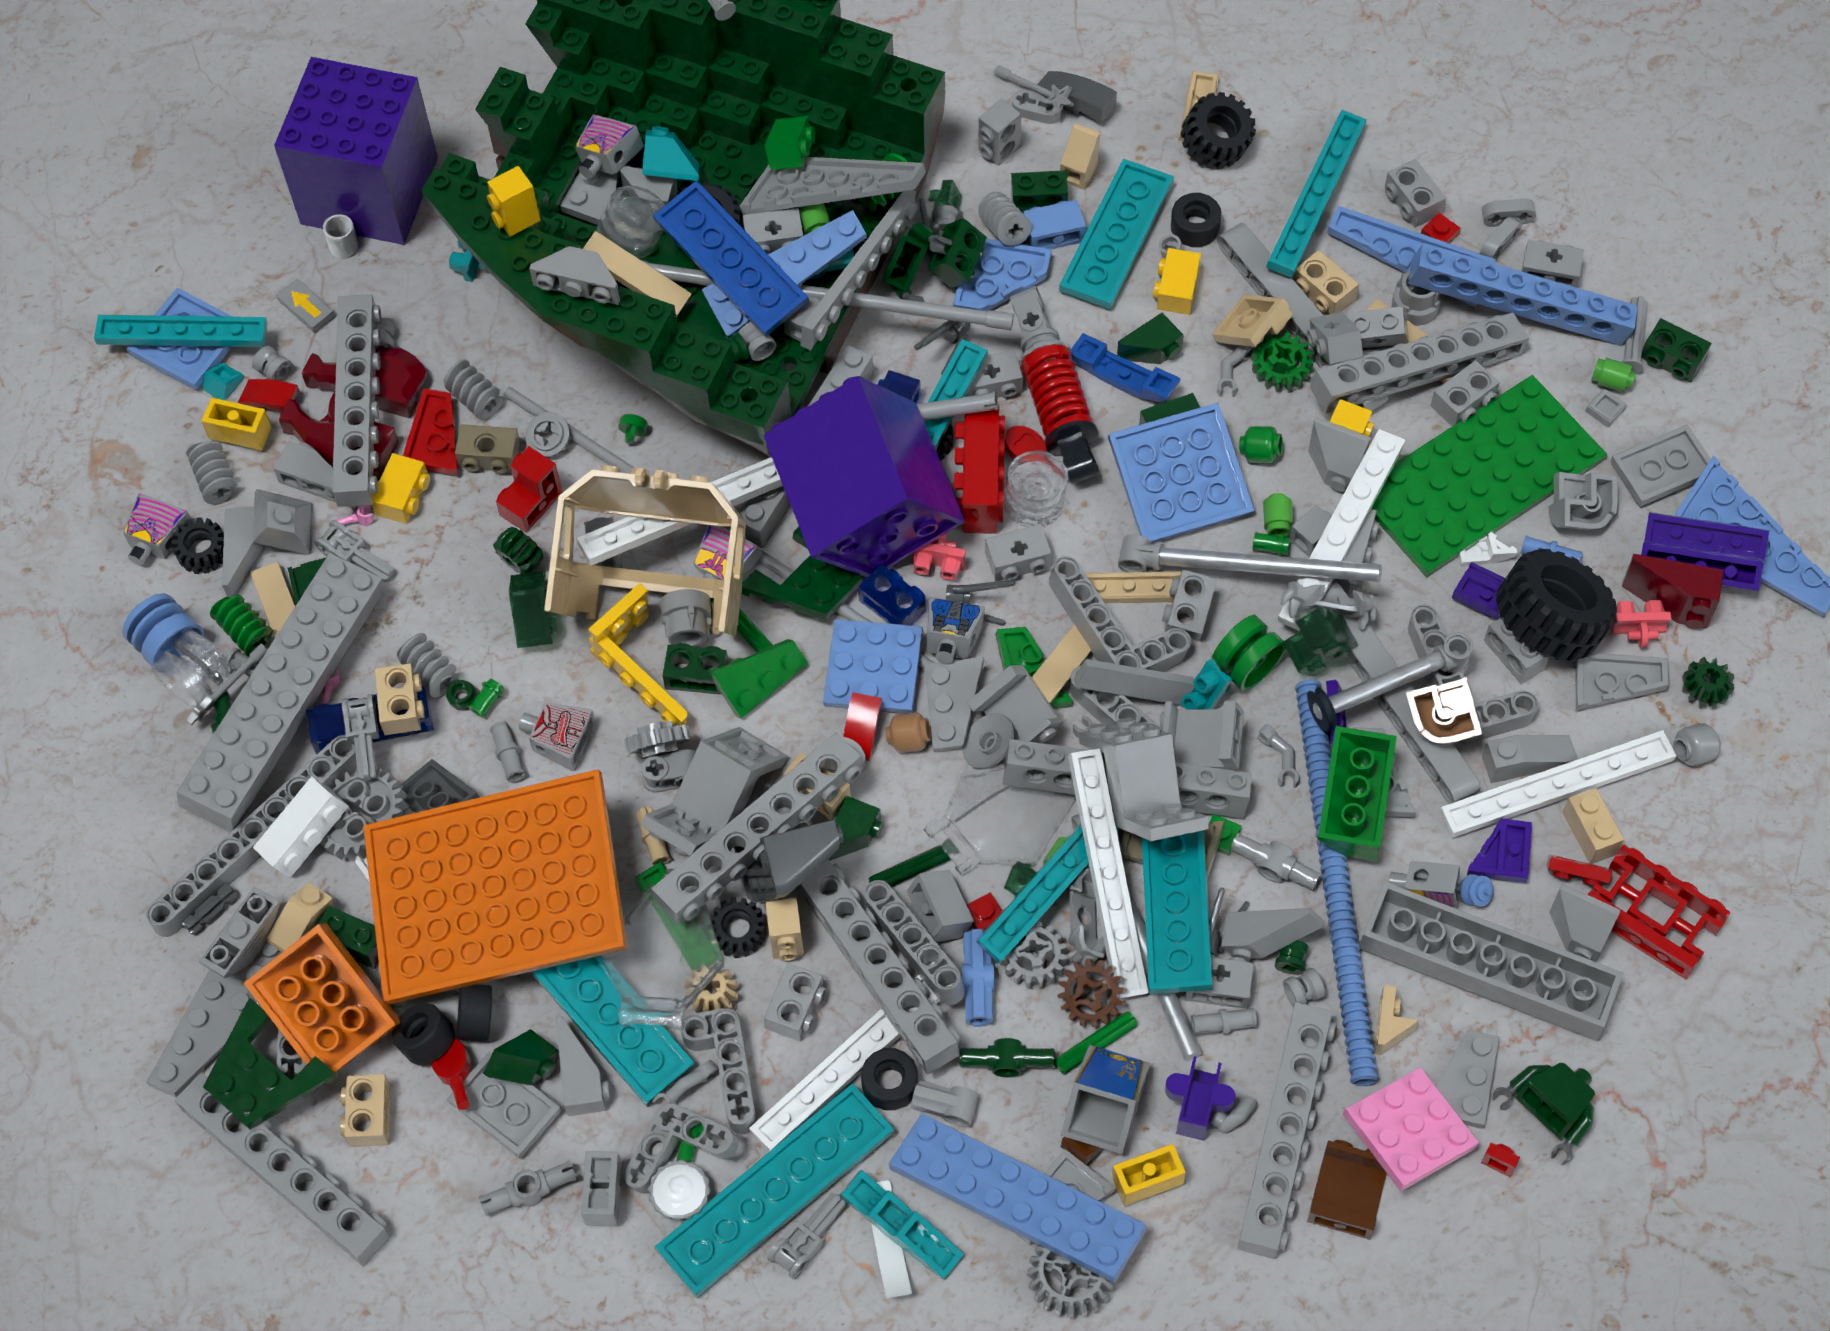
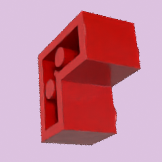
M530 446L523 453L517 454L513 459L510 467L514 481L508 488H504L499 493L496 500L499 516L525 533L556 501L558 496L563 493L556 463Z

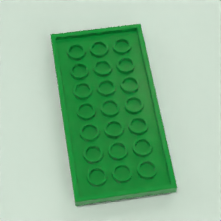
M1532 374L1498 396L1496 400L1490 401L1486 407L1483 406L1478 409L1476 415L1473 416L1471 414L1465 423L1462 421L1456 423L1396 462L1371 509L1377 510L1375 521L1379 523L1383 530L1427 578L1458 558L1460 552L1469 550L1479 540L1486 536L1488 537L1490 532H1497L1553 495L1554 474L1563 472L1583 475L1606 460L1607 453Z

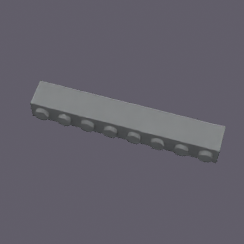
M847 345L808 406L818 401L819 397L824 393L834 391L843 385V382L850 377L858 375L866 380H870L874 374L873 356ZM783 486L747 500L739 513L746 521L745 539L754 543L759 548L764 547L790 506Z

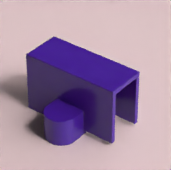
M1194 1056L1190 1074H1171L1166 1080L1165 1093L1171 1100L1183 1102L1176 1134L1204 1141L1211 1110L1219 1112L1231 1110L1236 1095L1232 1087L1218 1083L1222 1063H1218L1216 1074L1196 1070L1197 1057Z

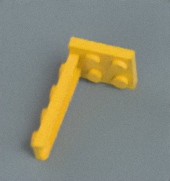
M639 583L588 629L592 634L589 637V643L593 646L590 648V652L606 668L610 669L612 667L618 672L619 679L626 687L635 688L640 693L639 697L642 702L649 708L654 706L661 713L660 717L664 722L672 721L673 726L687 725V711L618 647L626 639L627 633L634 626L636 628L640 627L648 618V590Z

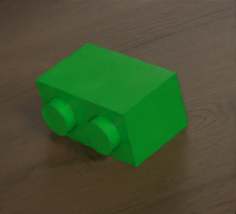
M808 116L775 119L765 143L770 170L801 168L804 166L807 156H810L811 145L815 143V130L813 126H810Z

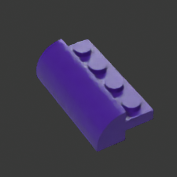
M1649 512L1641 555L1723 570L1722 585L1759 591L1770 530Z

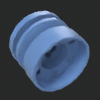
M165 593L155 594L137 605L128 615L122 631L124 638L133 645L136 651L141 652L143 658L155 671L160 673L171 672L188 662L199 650L204 638L202 627L190 615L185 614L183 608L176 603L171 595Z

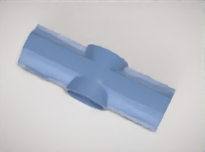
M971 929L968 932H964L963 938L965 964H962V980L965 988L966 1024L974 1027L992 1024L994 963H991V956L975 942L985 931L983 929Z

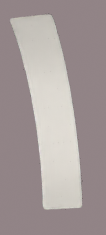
M889 1180L876 1182L885 1191L889 1190L892 1192ZM872 1225L886 1298L911 1294L912 1291L903 1249Z

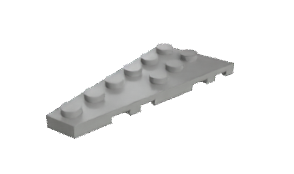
M807 157L804 166L801 168L770 170L768 165L739 207L742 215L915 190L926 171L923 163Z
M267 942L251 965L226 979L209 969L149 1076L147 1084L152 1088L177 1098L201 1072L203 1073L205 1071L204 1067L218 1054L220 1055L243 1008L249 1000L248 989L244 982L282 952Z

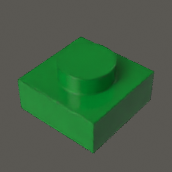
M1213 814L1209 824H1213V821H1224L1225 824L1217 851L1229 856L1231 845L1236 835L1240 832L1241 825Z

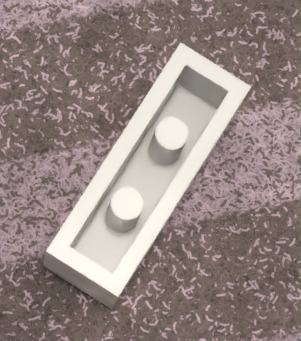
M311 776L253 848L273 868L291 878L349 806L329 787Z

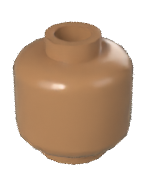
M919 712L895 715L891 719L890 726L885 729L887 743L889 745L893 744L895 750L899 753L921 751L932 738L930 722L928 718H923Z

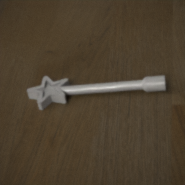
M998 65L995 68L994 74L1005 80L1010 79L1049 97L1044 100V103L1053 105L1054 113L1060 115L1064 106L1073 107L1074 105L1068 98L1072 91V87L1068 85L1061 90L1056 85H1052V91L1013 74L1011 70Z
M259 644L250 653V657L210 697L207 695L199 705L193 707V712L186 721L190 725H193L197 720L200 722L204 715L214 707L213 703L255 662H259L268 649L264 645Z

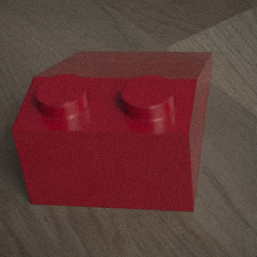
M1633 553L1622 581V587L1644 602L1661 600L1664 611L1670 612L1671 619L1676 623L1685 624L1695 629L1707 628L1720 601L1723 570Z

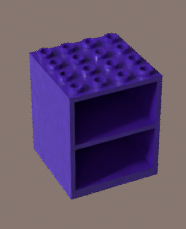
M310 57L274 144L301 225L323 229V225L329 217L342 214L352 220L357 236L405 245L423 198L421 190L434 170L438 159L417 77Z
M858 375L846 379L843 385L834 391L824 393L819 397L818 401L810 406L799 409L796 415L786 421L775 424L771 431L763 435L812 558L871 579L965 522L917 404Z

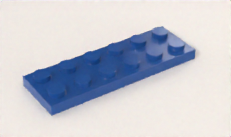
M697 180L653 215L654 221L765 337L809 302V297Z

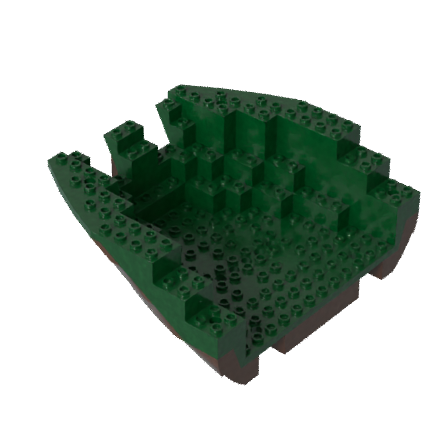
M537 0V4L525 25L556 65V71L543 93H539L528 88L526 75L500 66L475 110L487 124L493 151L495 154H498L496 158L498 171L494 178L519 166L533 185L541 221L509 237L503 227L499 229L491 216L494 210L487 200V195L490 194L487 182L490 179L478 175L474 161L451 153L448 154L440 170L434 168L421 190L423 198L461 244L509 292L542 321L578 345L600 353L645 387L652 389L696 422L741 440L771 457L763 435L771 431L775 424L790 419L796 415L799 409L804 407V400L818 372L829 373L861 308L844 305L837 321L830 323L823 340L817 341L811 350L800 346V341L785 334L783 322L769 334L776 342V349L769 357L760 361H754L750 357L745 361L738 360L734 363L732 344L726 342L728 338L702 292V285L673 281L691 293L690 298L677 317L675 305L632 291L617 280L615 281L620 297L618 305L612 303L603 304L594 299L581 296L572 297L564 292L546 291L533 286L530 273L532 263L569 246L583 249L595 231L639 260L654 264L701 270L690 257L684 255L683 250L680 251L676 247V243L654 221L653 216L642 213L622 186L621 174L616 190L615 209H613L611 230L561 212L560 204L578 175V168L582 164L576 150V144L593 114L635 125L643 144H645L646 129L652 130L654 126L668 128L669 132H674L698 161L699 184L702 186L704 182H709L710 186L718 184L721 185L722 190L727 188L731 191V196L736 197L740 206L769 165L765 143L775 119L808 116L809 124L815 130V143H812L810 156L807 157L883 161L886 154L895 152L904 157L908 162L923 163L926 173L914 190L916 191V200L926 180L940 123L943 119L945 72L894 56L893 34L841 18L840 0H728L735 4L736 11L730 18L723 21L716 19L714 15L715 10L708 0ZM644 147L625 166L642 169ZM676 179L677 194H680L682 189L689 187L695 181ZM902 192L894 193V198L891 201L886 200L887 205L884 208L877 206L876 211L867 209L858 198L824 203L830 222L852 210L866 232L867 238L853 248L854 256ZM740 209V217L743 218V215H742V212H741V209ZM893 240L889 251L886 254L882 253L875 270L868 272L861 288L857 287L854 292L869 294L894 244ZM844 269L827 271L822 277L806 280L802 285L830 289ZM788 362L794 363L796 365V367L790 371H786L781 368L783 364Z

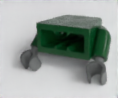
M914 223L911 227L906 226L882 281L888 283L900 299L924 302L922 296L911 295L910 285L928 246L930 245V250L933 252L947 255L944 252L945 244L951 245V239L938 236L923 223Z
M1561 1062L1554 1066L1530 1065L1509 1082L1510 1086L1508 1088L1499 1087L1493 1092V1101L1500 1095L1508 1097V1100L1500 1105V1110L1508 1109L1512 1104V1096L1518 1093L1515 1098L1559 1140H1562L1564 1137L1566 1138L1564 1143L1556 1145L1551 1151V1158L1558 1149L1566 1152L1567 1158L1561 1165L1566 1164L1571 1159V1149L1574 1145L1578 1146L1593 1125L1594 1106L1590 1101L1595 1092L1589 1086L1592 1077L1583 1068L1573 1071L1565 1063Z

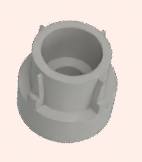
M1409 270L1405 274L1402 273L1401 279L1397 282L1392 298V307L1403 306L1409 322L1415 326L1425 325L1436 318L1442 294L1408 284Z
M681 589L672 591L661 598L662 625L665 626V635L668 637L671 645L686 643L696 647L710 639L711 603L708 594L694 589Z

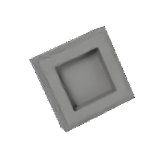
M1604 388L1589 403L1585 412L1606 427H1609L1625 411L1627 404Z

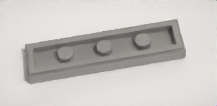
M1090 659L1084 660L1074 679L1076 688L1160 702L1171 701L1173 704L1181 705L1180 701L1184 695L1192 692L1194 689V677Z

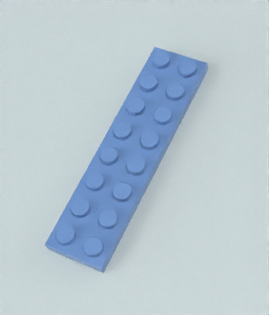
M921 1113L889 1162L890 1170L1113 1283L1118 1279L1146 1232V1224Z

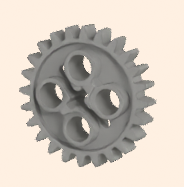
M381 768L376 771V777L369 781L360 780L357 769L353 777L346 772L345 781L341 782L336 778L334 780L336 787L334 789L330 788L344 802H350L366 816L368 815L374 822L404 816L406 814L402 810L409 807L404 800L408 796L402 790L403 786L391 773L388 772L386 774ZM348 807L341 818L323 837L320 844L331 855L335 854L341 860L346 856L350 861H353L356 854L364 860L366 857L363 825L370 823Z

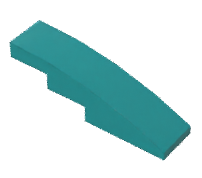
M863 1170L858 1171L839 1194L843 1200L866 1220L941 1279L946 1278L964 1255L962 1251L917 1211L913 1212L889 1190L885 1191Z

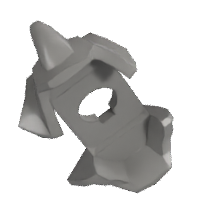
M1292 581L1288 583V587L1281 598V605H1285L1289 601L1288 612L1290 618H1295L1298 609L1310 608L1343 614L1345 618L1357 617L1360 630L1365 629L1368 615L1372 621L1376 620V608L1373 603L1375 596L1372 594L1364 595L1357 590H1353L1354 600L1339 594L1337 596L1338 604L1319 601L1324 594L1325 585L1303 587L1297 581Z
M1085 867L1067 887L1070 895L1071 928L1068 942L1077 948V952L1071 957V961L1081 962L1084 967L1086 959H1093V962H1095L1099 958H1104L1106 950L1104 938L1101 937L1099 940L1096 938V898L1089 867ZM1081 907L1087 915V925H1083L1078 919V910Z

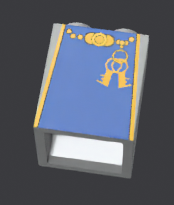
M1089 1045L1073 1084L1061 1136L1123 1154L1144 1090L1150 1063Z

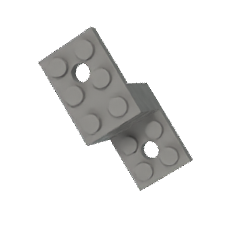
M1134 718L1119 719L1116 721L1117 725L1112 726L1094 724L1089 726L1088 731L1078 732L1080 745L1091 749L1100 748L1101 752L1105 755L1109 795L1116 827L1150 841L1209 829L1207 816L1195 812V809H1186L1180 804L1171 733L1162 731L1157 726H1147L1146 722H1135Z
M740 727L704 739L699 743L673 803L646 814L640 826L647 829L649 834L655 839L665 840L673 845L678 853L690 856L744 810L759 776L783 767L788 755Z

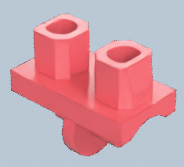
M946 533L912 554L914 573L929 575L931 565L941 567L940 577L945 580L955 581L959 571H964L966 550L956 548L957 543L947 541Z
M1661 600L1645 602L1644 612H1635L1634 602L1620 601L1617 604L1616 621L1611 628L1612 635L1627 634L1628 640H1637L1639 648H1647L1649 639H1658V633H1666L1667 624L1671 622V613L1664 611Z

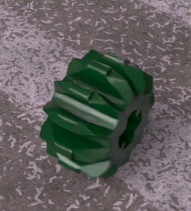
M516 527L507 528L497 537L496 542L493 544L496 554L501 557V560L521 575H529L533 570H536L544 558L542 549L537 546L536 542Z
M1705 657L1701 658L1698 663L1693 661L1682 676V681L1684 682L1682 692L1690 693L1688 696L1689 702L1698 700L1699 708L1703 707L1705 703H1708L1712 709L1718 703L1724 704L1729 698L1728 695L1732 694L1734 690V684H1732L1734 674L1727 672L1728 664L1717 665V657L1711 663Z

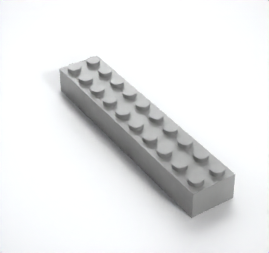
M329 553L177 790L179 807L230 832L238 826L327 684L328 679L332 676L382 596L381 577Z

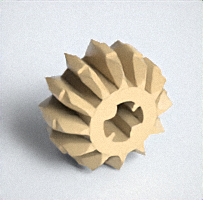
M718 964L714 966L713 971H709L706 965L702 967V974L693 971L691 974L693 981H688L685 986L686 990L689 991L686 994V1000L689 1003H693L692 1010L695 1013L702 1009L703 1012L722 1008L732 1009L730 1001L738 1000V993L734 991L738 988L737 980L731 979V971L726 970L721 973V968ZM714 988L716 993L710 994L708 989Z

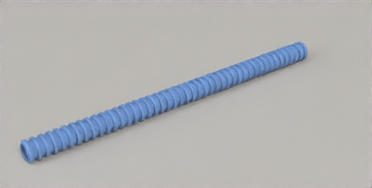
M1310 679L1299 682L1295 686V691L1297 693L1298 714L1301 718L1303 749L1306 752L1304 756L1307 761L1309 792L1312 795L1313 819L1316 821L1314 823V827L1317 830L1315 835L1318 838L1331 758V745L1328 741L1329 734L1319 728L1308 706L1307 692L1310 690L1315 693L1317 687L1322 689V684L1319 681ZM1317 840L1318 854L1321 856L1319 863L1322 865L1320 870L1323 874L1324 898L1327 900L1325 906L1328 909L1327 917L1330 918L1328 926L1331 927L1329 934L1332 936L1330 941L1333 945V962L1336 964L1334 969L1337 972L1336 980L1339 982L1337 984V989L1340 991L1338 998L1342 1000L1339 1004L1340 1008L1343 1009L1341 1011V1017L1344 1019L1342 1026L1346 1028L1343 1031L1344 1036L1347 1037L1345 1039V1045L1348 1047L1346 1054L1350 1056L1347 1059L1348 1064L1351 1065L1349 1067V1073L1352 1075L1350 1082L1357 1086H1367L1378 1081L1379 1076L1375 1073L1377 1071V1065L1374 1063L1376 1056L1372 1054L1375 1048L1371 1044L1373 1043V1037L1370 1035L1372 1028L1368 1026L1371 1020L1368 1017L1369 1009L1366 1007L1368 1000L1364 998L1367 993L1363 989L1365 987V981L1362 980L1364 972L1361 971L1363 965L1360 962L1361 954L1358 952L1360 950V945L1357 943L1359 938L1355 934L1357 933V927L1354 925L1356 918L1353 916L1355 913L1352 907L1353 899L1350 898L1352 891L1349 889L1351 883L1348 880L1347 857Z

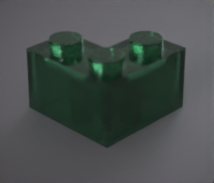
M546 571L517 574L510 577L509 599L517 648L553 644V636L558 633L556 616H551L550 612L544 611L548 584Z
M1322 606L1296 621L1300 631L1285 640L1287 643L1286 650L1297 671L1307 676H1317L1327 669L1326 666L1335 660L1340 661L1351 655V650L1359 646L1343 615Z

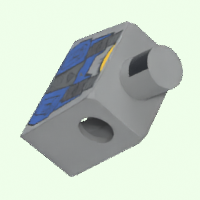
M930 597L927 651L935 653L937 661L942 664H950L954 657L964 659L969 657L983 630L985 606Z

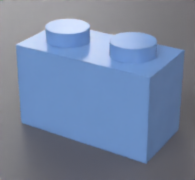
M1077 200L1061 201L1054 205L1033 207L1030 210L1023 211V214L1030 220L1032 226L1031 233L1027 238L1029 246L1055 249L1081 243L1085 235L1086 225Z

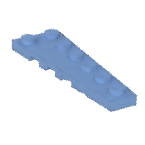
M1341 206L1337 207L1327 232L1405 273L1410 270L1411 260L1422 243L1494 264L1496 262V259ZM1456 298L1471 307L1477 308L1478 306L1476 303Z
M852 210L768 255L801 287L803 282L814 274H819L831 262L838 260L866 239L867 235ZM714 283L702 289L706 300L728 339L731 338L732 334L738 333L744 325L751 322Z

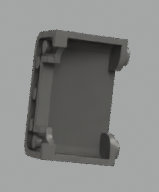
M835 819L810 826L805 822L799 823L793 830L761 837L760 843L764 845L765 852L759 853L760 861H754L747 867L746 873L741 877L746 896L750 900H774L786 897L839 850L840 843H843V834L840 826L836 825ZM741 846L734 847L735 853H740L745 849Z

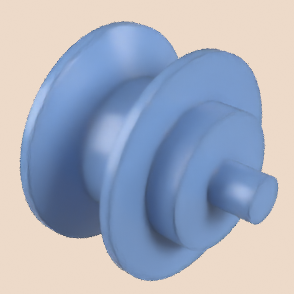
M1467 875L1460 885L1462 901L1467 905L1479 907L1487 905L1493 896L1491 880L1486 876Z

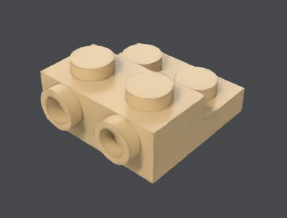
M1244 294L1212 335L1218 343L1256 347L1262 342L1266 333L1277 335L1282 331L1293 313L1289 309V304L1280 297Z

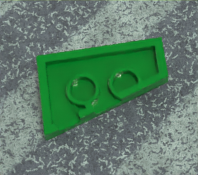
M1026 626L997 629L995 636L1003 671L1010 665H1023L1032 678L1045 661L1042 651ZM1062 689L1050 705L1053 709L1071 707L1073 701L1069 694H1065Z
M786 639L758 650L754 655L746 658H737L728 665L720 668L714 667L707 671L735 716L742 718L808 663L793 640Z

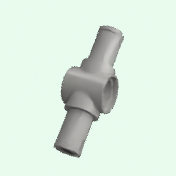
M1238 833L1231 845L1232 851L1253 860L1259 874L1273 882L1291 879L1314 891L1321 878L1322 873L1297 862L1298 858L1294 857V851L1281 842L1272 841L1270 844L1263 843L1262 845Z
M569 1160L544 1172L542 1169L535 1172L528 1169L521 1170L515 1174L512 1181L505 1183L506 1187L478 1197L485 1216L490 1213L512 1205L514 1207L519 1205L526 1207L535 1206L540 1203L544 1195L550 1194V1190L577 1179ZM526 1183H534L535 1188L532 1192L527 1194L520 1192L522 1186Z

